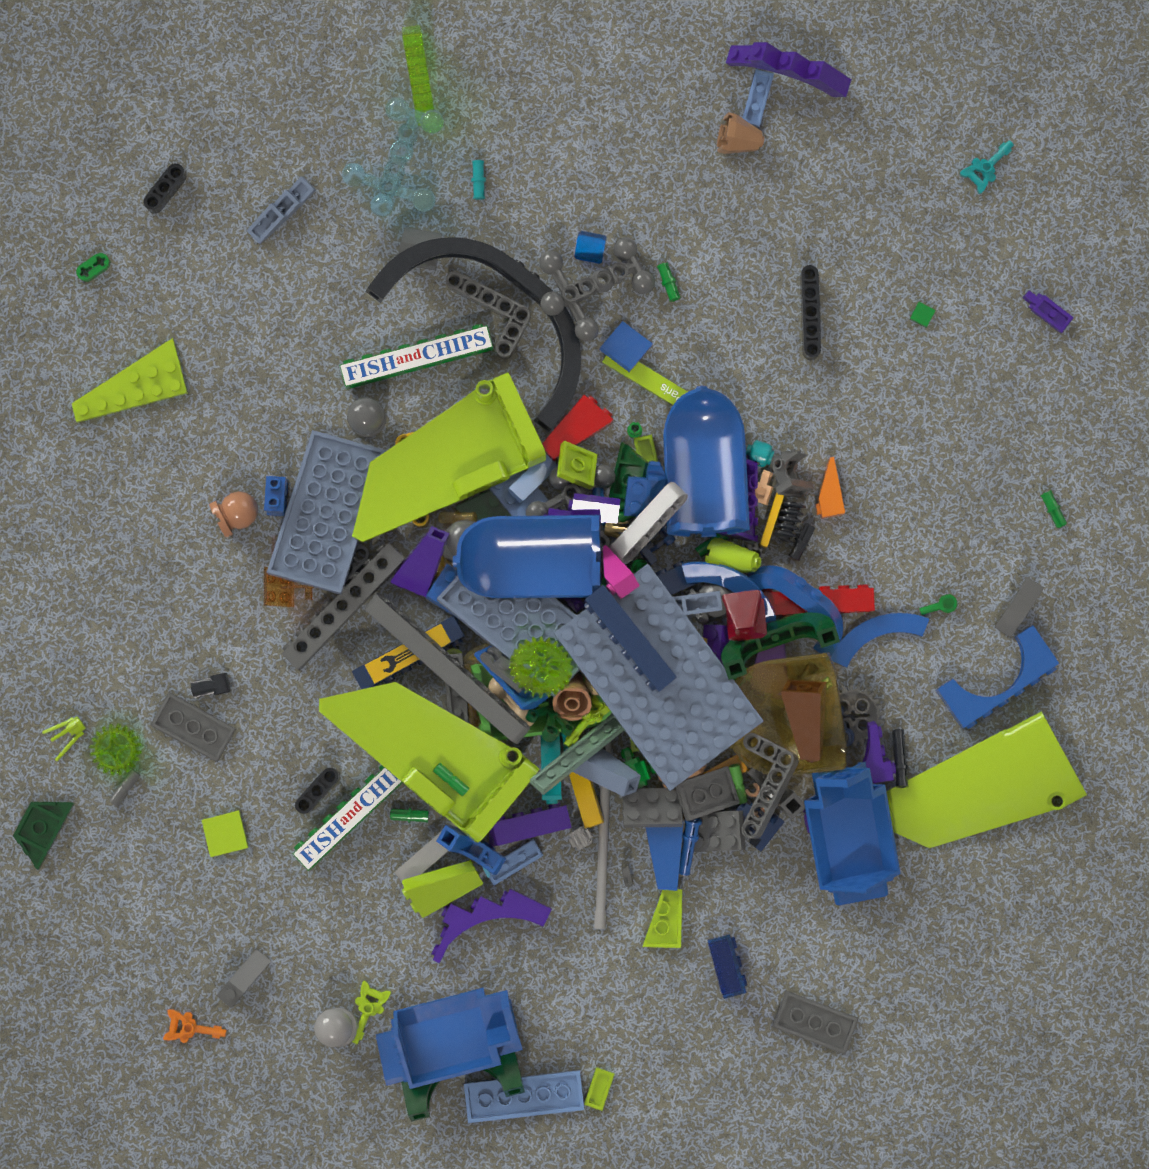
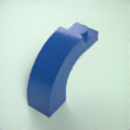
M445 825L436 842L450 852L467 856L493 875L498 874L507 859L484 840H481L479 843L474 842L455 826Z

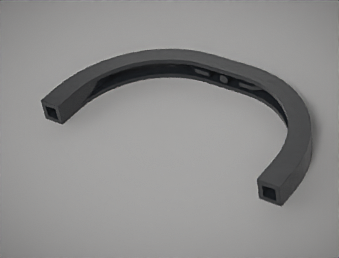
M457 237L432 239L407 248L384 266L365 291L381 303L395 284L415 267L441 258H464L492 268L532 298L540 307L543 295L547 292H553L551 288L540 280L538 274L528 271L521 261L514 260L503 251L489 244ZM566 307L558 315L550 316L547 314L555 328L561 352V367L556 387L545 406L533 420L547 432L553 429L568 408L575 394L581 370L580 342L575 333V324Z

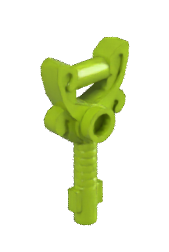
M592 694L590 696L592 700L590 712L582 716V721L574 729L571 736L565 738L566 741L563 744L566 747L570 748L572 744H575L580 734L588 725L601 722L603 716L610 711L606 704L600 702L596 695Z
M365 980L361 985V997L355 999L356 1005L359 1006V1011L362 1012L358 1022L357 1034L354 1041H352L355 1044H358L359 1040L363 1039L365 1034L363 1030L369 1016L382 1014L384 1012L382 1004L391 995L389 990L380 992L370 988L369 983ZM366 995L377 998L379 1001L370 1002Z

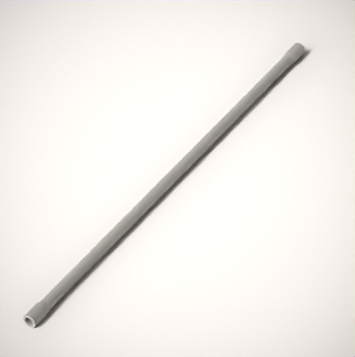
M612 741L603 747L610 754ZM601 785L600 809L604 823L599 824L594 929H606L605 907L610 790Z

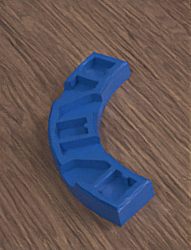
M707 562L682 563L687 583L706 582L717 584L734 593L760 590L759 586L749 577L728 566ZM761 591L762 599H764L766 622L775 621L774 609L767 596Z
M891 613L871 618L852 629L840 641L829 661L847 668L853 656L863 645L884 634L900 632L922 637L929 618L909 613Z

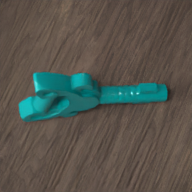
M1010 140L1006 143L1003 142L998 147L999 150L989 160L981 159L980 161L979 158H974L971 163L972 165L963 169L960 172V176L968 177L977 186L978 194H982L988 182H994L996 179L994 165L1004 155L1007 156L1012 151L1011 148L1014 144ZM973 171L981 172L984 180L982 181Z

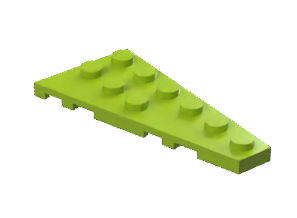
M172 338L73 402L72 408L76 422L79 423L188 394L174 339Z

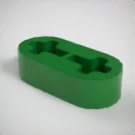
M104 253L95 254L78 266L76 270L78 278L84 282L93 280L110 267V259ZM99 258H101L102 260L106 259L104 261V266L98 265L94 267L99 263ZM93 268L92 270H90V271L88 272V274H89L88 277H86V276H84V275L81 276V275L83 274V271H82L83 269L89 270V269Z

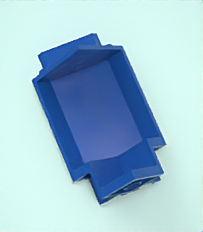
M866 762L858 763L854 767L841 766L831 768L830 772H811L815 795L804 800L820 890H828V892L833 893L836 905H845L887 896V882L894 880V877L901 873L885 785L872 783L870 768H866Z
M484 987L393 1011L394 1019H391V1031L376 1034L386 1086L404 1081V1083L408 1082L410 1089L501 1065L500 1056L523 1050L508 991L485 995Z

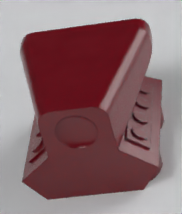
M760 590L730 593L722 596V601L726 608L729 640L736 642L763 638L767 635L764 599H762Z

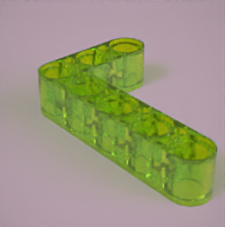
M421 25L403 27L402 38L417 125L435 124L436 116Z

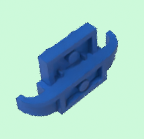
M649 461L646 478L628 476L624 516L638 517L665 487L666 477L660 462Z

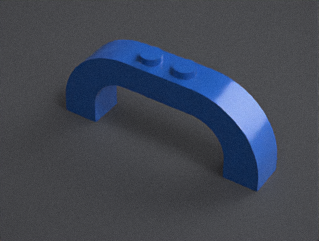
M772 565L761 566L757 571L749 572L746 575L759 586L760 590L767 588L775 589L807 612L821 613L830 617L836 626L839 640L841 641L843 636V620L839 610L830 599L823 595L819 589L808 584L804 578L797 576L788 569ZM817 641L813 649L829 659L840 642L821 648Z

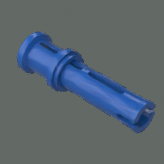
M700 818L690 821L684 820L686 826L682 834L684 842L679 866V874L684 876L690 875L695 842L699 840L698 830L699 825L702 824Z

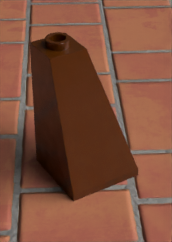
M788 679L781 691V695L800 759L810 763L820 761L823 755L827 682Z

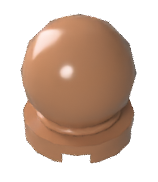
M233 492L224 498L222 504H218L217 501L209 504L213 515L215 514L220 519L218 525L226 537L233 535V528L243 529L249 527L255 522L258 515L257 502L246 492Z

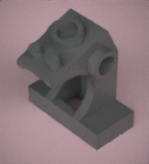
M791 449V451L780 452L781 455L773 456V470L779 486L776 487L778 495L801 498L814 489L812 482L800 480L796 475L798 462L808 456L807 454L801 453V450Z

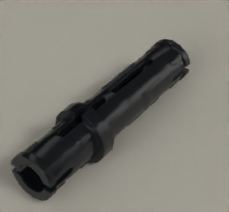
M904 729L892 730L896 788L909 787L907 777L909 766L906 762Z

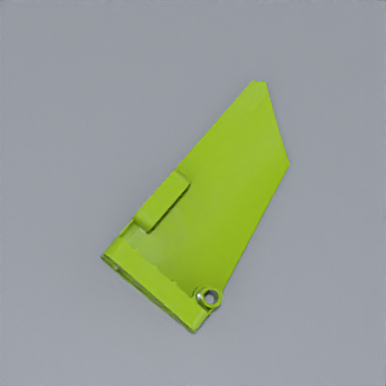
M508 372L492 380L478 382L476 389L462 400L370 462L352 534L353 538L365 542L507 481L510 476L546 461L544 447ZM486 388L490 392L488 394H481L480 390Z
M397 682L319 699V712L436 812L450 820L477 843L487 835L529 784L530 779L539 771V768L525 757L519 749L504 744ZM510 751L516 754V759L513 762L507 758V754ZM439 763L443 764L454 776L458 777L469 787L464 796L459 795L448 783L444 782L433 772V769Z
M1042 711L909 779V787H894L886 791L893 832L927 848L936 847L1046 812L1060 810L1087 796ZM1056 795L1063 799V803L1060 806H1054L1051 802L1052 798Z

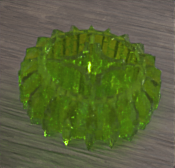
M117 723L116 728H114L113 724H109V730L103 726V734L96 731V735L99 738L92 737L91 740L96 742V744L89 745V748L95 749V752L89 754L90 756H96L92 763L100 762L96 767L97 769H101L104 766L103 773L106 774L110 769V775H115L116 770L118 775H122V769L126 773L130 771L128 765L132 768L136 767L132 761H140V758L135 755L142 754L141 750H136V747L142 746V743H135L139 736L132 737L135 732L134 730H130L127 733L128 726L125 725L121 730V724ZM116 733L123 735L129 744L122 745L116 737ZM110 735L109 745L101 749L103 741ZM115 744L116 747H124L123 749L118 750L116 755L115 752L108 751L112 750L115 747ZM130 750L129 757L121 764L122 754ZM102 755H111L116 766L107 763Z

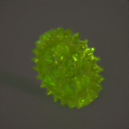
M540 636L539 641L532 637L531 643L527 639H525L524 645L519 643L518 649H514L513 655H511L510 661L512 663L509 665V668L513 669L510 672V676H515L513 683L520 682L518 689L525 687V694L530 690L532 691V697L539 693L540 698H542L543 693H546L549 698L551 692L557 695L559 690L563 691L564 685H568L569 679H571V671L573 669V666L569 665L572 662V658H567L569 653L562 652L563 645L557 647L558 641L552 644L550 643V638L545 642L542 636ZM538 652H541V653H543L545 656H543V657H542V656H539L537 653H538ZM528 664L531 668H525L523 665ZM551 666H557L559 670H554ZM537 678H543L545 682H540Z

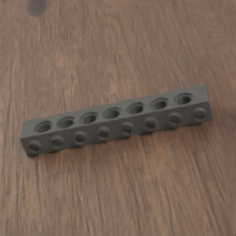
M389 543L386 546L382 544L376 551L377 555L373 559L369 558L362 565L364 569L360 573L355 572L349 580L351 582L346 587L344 586L342 595L337 594L338 596L333 601L329 599L322 607L324 610L320 614L316 613L309 620L311 624L306 629L302 627L296 633L297 638L293 642L289 641L282 648L284 650L282 655L297 670L300 671L405 561V558ZM386 559L388 561L385 569L378 568L379 560ZM367 573L374 574L373 582H365L364 577ZM354 587H360L361 594L357 597L351 595V590ZM342 600L348 603V607L344 611L338 609V603ZM328 614L334 616V622L330 625H327L324 621ZM319 628L321 631L320 637L312 638V630ZM306 642L307 650L303 653L299 652V643Z

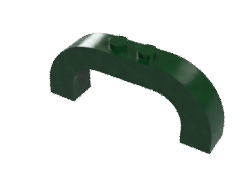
M799 613L767 623V635L763 638L736 642L731 640L724 647L721 658L728 680L747 674L745 663L756 653L800 638H814L819 642L821 648L836 644L840 640L836 626L830 617L821 613Z

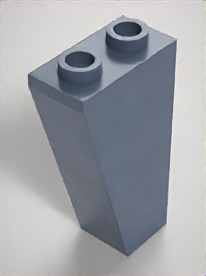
M603 748L573 771L621 796L636 792L641 775Z

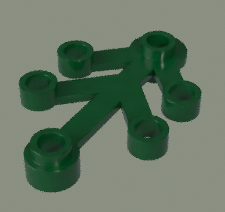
M550 696L541 703H548V706L537 709V706L534 710H529L525 716L527 721L535 723L538 717L547 715L546 726L542 731V738L546 742L555 741L560 733L559 729L555 726V719L562 726L561 732L565 736H571L574 731V727L570 724L573 721L561 718L560 714L554 711L553 696Z

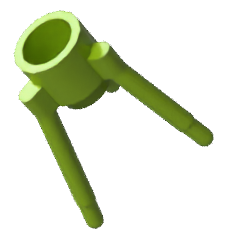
M78 716L75 718L71 717L67 721L42 731L43 734L66 726V729L50 739L52 742L68 732L72 736L76 734L55 758V761H59L78 738L84 735L83 730L86 727Z

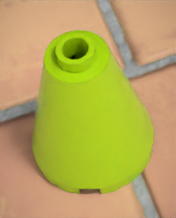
M713 538L707 549L710 550L709 556H705V562L722 564L741 573L755 572L761 566V558L758 553L722 538Z

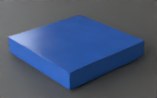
M622 321L599 350L630 373L652 347L653 343Z

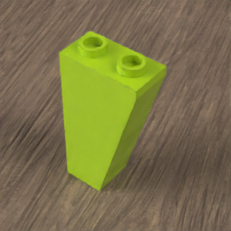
M469 860L402 880L404 886L402 892L407 900L411 899L410 905L414 912H419L421 917L424 918L483 885V881L472 861Z

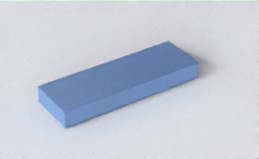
M756 69L743 119L759 129L774 74Z
M546 454V461L530 467L507 491L522 503L549 477L550 472L558 467V465Z
M532 839L506 855L505 858L507 859L497 875H493L490 872L489 879L493 885L498 884L543 856L535 840Z

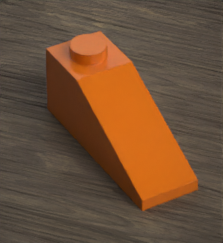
M830 457L817 500L818 503L815 504L816 514L820 515L821 519L845 514L834 457Z

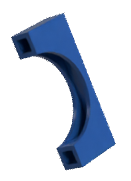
M1033 625L1014 636L1021 652V668L1015 682L1003 693L992 697L977 696L964 690L954 679L949 680L935 690L961 728L967 727L969 729L977 724L976 720L981 716L986 718L992 714L994 707L997 705L999 708L1009 702V697L1012 695L1017 697L1025 691V686L1028 684L1033 686L1041 680L1040 676L1045 673L1048 676L1057 670L1055 666L1059 662Z

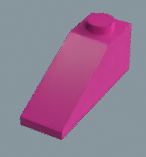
M606 545L603 546L604 577L608 582L606 587L612 595L616 594L622 599L640 585L625 564Z

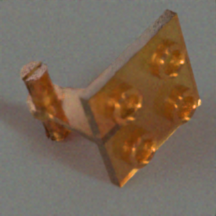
M264 567V606L294 607L295 589H305L304 600H313L312 589L314 587L304 584L294 585V581L267 574L268 567Z

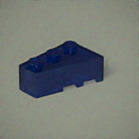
M728 933L707 939L722 997L726 999L747 993L745 986H748L745 974L741 975L740 971L742 962L740 956H736L734 950L737 948L735 937H731Z

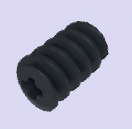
M791 501L782 502V506L786 509H780L779 513L783 516L777 517L780 523L774 526L779 531H773L772 534L782 541L794 543L790 540V537L797 536L792 531L799 530L795 523H801V520L797 516L804 515L800 508H806V506Z

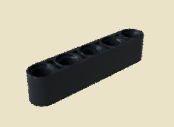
M807 265L800 274L802 352L807 360H815L821 352L819 273L815 266ZM811 271L814 274V278L807 279L804 273ZM812 290L815 297L808 298L805 295V291ZM807 309H813L815 311V316L809 317L807 316L805 311ZM812 327L816 330V334L810 336L807 334L806 329ZM807 347H815L817 353L814 355L809 354Z

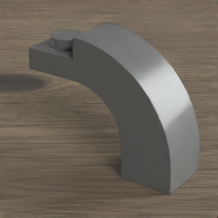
M759 759L746 772L761 789L771 769L762 759ZM776 776L775 780L779 783L780 779ZM786 787L777 807L789 818L793 819L805 808V805L795 792ZM772 790L767 792V797L771 800L774 796Z

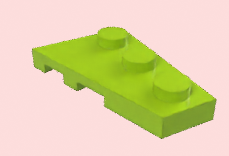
M677 889V891L662 890L642 947L681 948L682 889Z

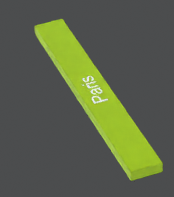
M607 355L602 361L603 364L672 406L682 395L688 392L640 362L629 373Z

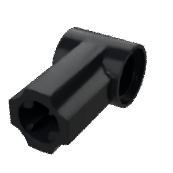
M227 673L212 675L210 678L190 682L193 698L231 692Z

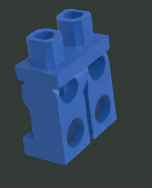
M266 476L264 511H267V516H285L287 510V499L285 497H288L289 483L286 477Z

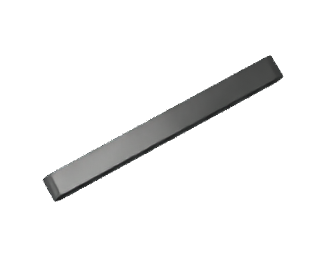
M376 592L365 606V610L509 740L519 744L530 730V726L384 595Z

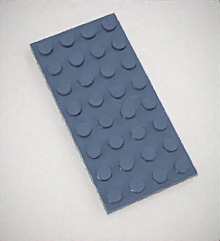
M312 430L267 569L268 575L342 595L358 540L353 538L352 534L369 464L372 460L386 452V450Z
M458 576L437 598L441 605L487 643L499 649L502 655L533 678V681L551 696L555 697L558 695L561 689L579 672L580 669L554 635L555 631L575 618L576 615L557 599L485 597L475 594L464 587Z

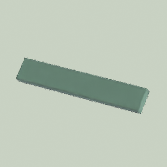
M611 714L530 779V783L544 795L624 731L623 727L614 715Z

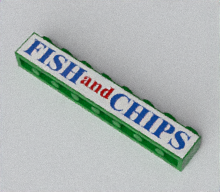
M478 324L472 326L471 330H456L453 332V335L446 336V334L435 336L434 340L422 339L412 346L404 344L398 346L399 349L397 350L385 349L380 351L378 355H363L360 360H345L343 364L339 365L345 387L348 390L493 351L487 325Z
M381 765L378 774H371L364 781L366 785L362 789L356 788L350 794L352 798L348 802L345 800L336 807L338 811L333 816L329 814L323 819L322 822L324 824L319 829L315 827L308 834L310 837L305 842L301 840L294 847L296 851L293 855L308 871L311 870L394 792L402 782Z

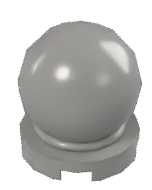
M331 1008L323 1011L317 1017L314 1025L316 1038L326 1047L332 1048L349 1045L354 1041L357 1029L359 1028L357 1018L353 1012L344 1008Z

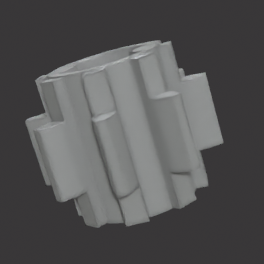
M584 826L569 833L571 838L569 842L577 850H581L593 842L591 831L589 828L585 829Z

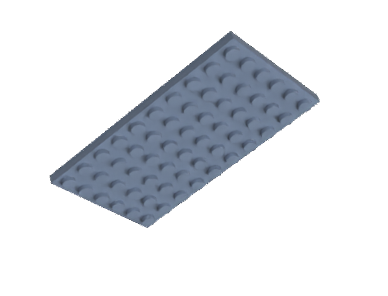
M647 564L633 574L640 585L638 588L622 599L616 594L612 596L677 676L664 689L657 693L655 690L652 692L645 683L647 679L643 675L639 676L633 668L635 664L631 659L629 661L625 659L621 654L623 649L620 645L617 644L615 646L608 637L611 635L606 628L602 630L596 622L598 620L594 613L590 614L586 609L555 631L554 635L661 781L671 791L761 724L763 719L733 679L728 680L724 666Z

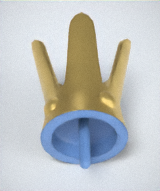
M629 522L606 523L605 528L602 527L605 530L604 535L618 538L621 534L616 532H624L628 527L619 524H627Z

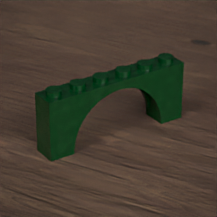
M516 1052L500 1056L501 1065L483 1070L498 1080L506 1097L525 1093ZM440 1081L412 1089L409 1088L408 1082H401L407 1113L411 1122L430 1117V1100Z

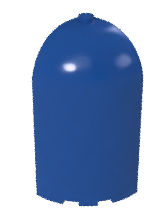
M697 386L696 389L685 393L674 403L664 426L665 486L670 482H675L688 495L686 502L667 521V534L689 537L690 533L701 534V537H716V533L727 532L728 535L748 531L750 527L743 421L735 405L724 394L709 389L707 386Z
M599 515L496 516L481 519L470 525L462 533L457 545V555L453 556V567H457L458 578L464 587L475 594L485 597H589L601 587Z

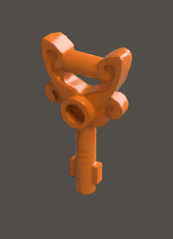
M168 1009L167 1011L171 1022L169 1031L164 1035L163 1040L169 1041L180 1038L182 1043H186L195 1033L212 1035V1038L218 1039L226 1037L227 1030L222 1029V1026L214 1025L213 1028L197 1025L191 1012H186L183 1015L174 1009ZM181 1020L183 1026L180 1033H177L178 1021Z

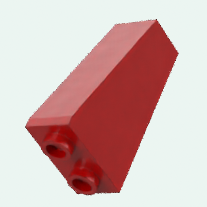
M583 395L542 443L545 453L553 461L557 460L560 454L561 443L567 441L576 446L582 444L612 424V413L606 408L602 410L598 407V402L589 395L587 397Z

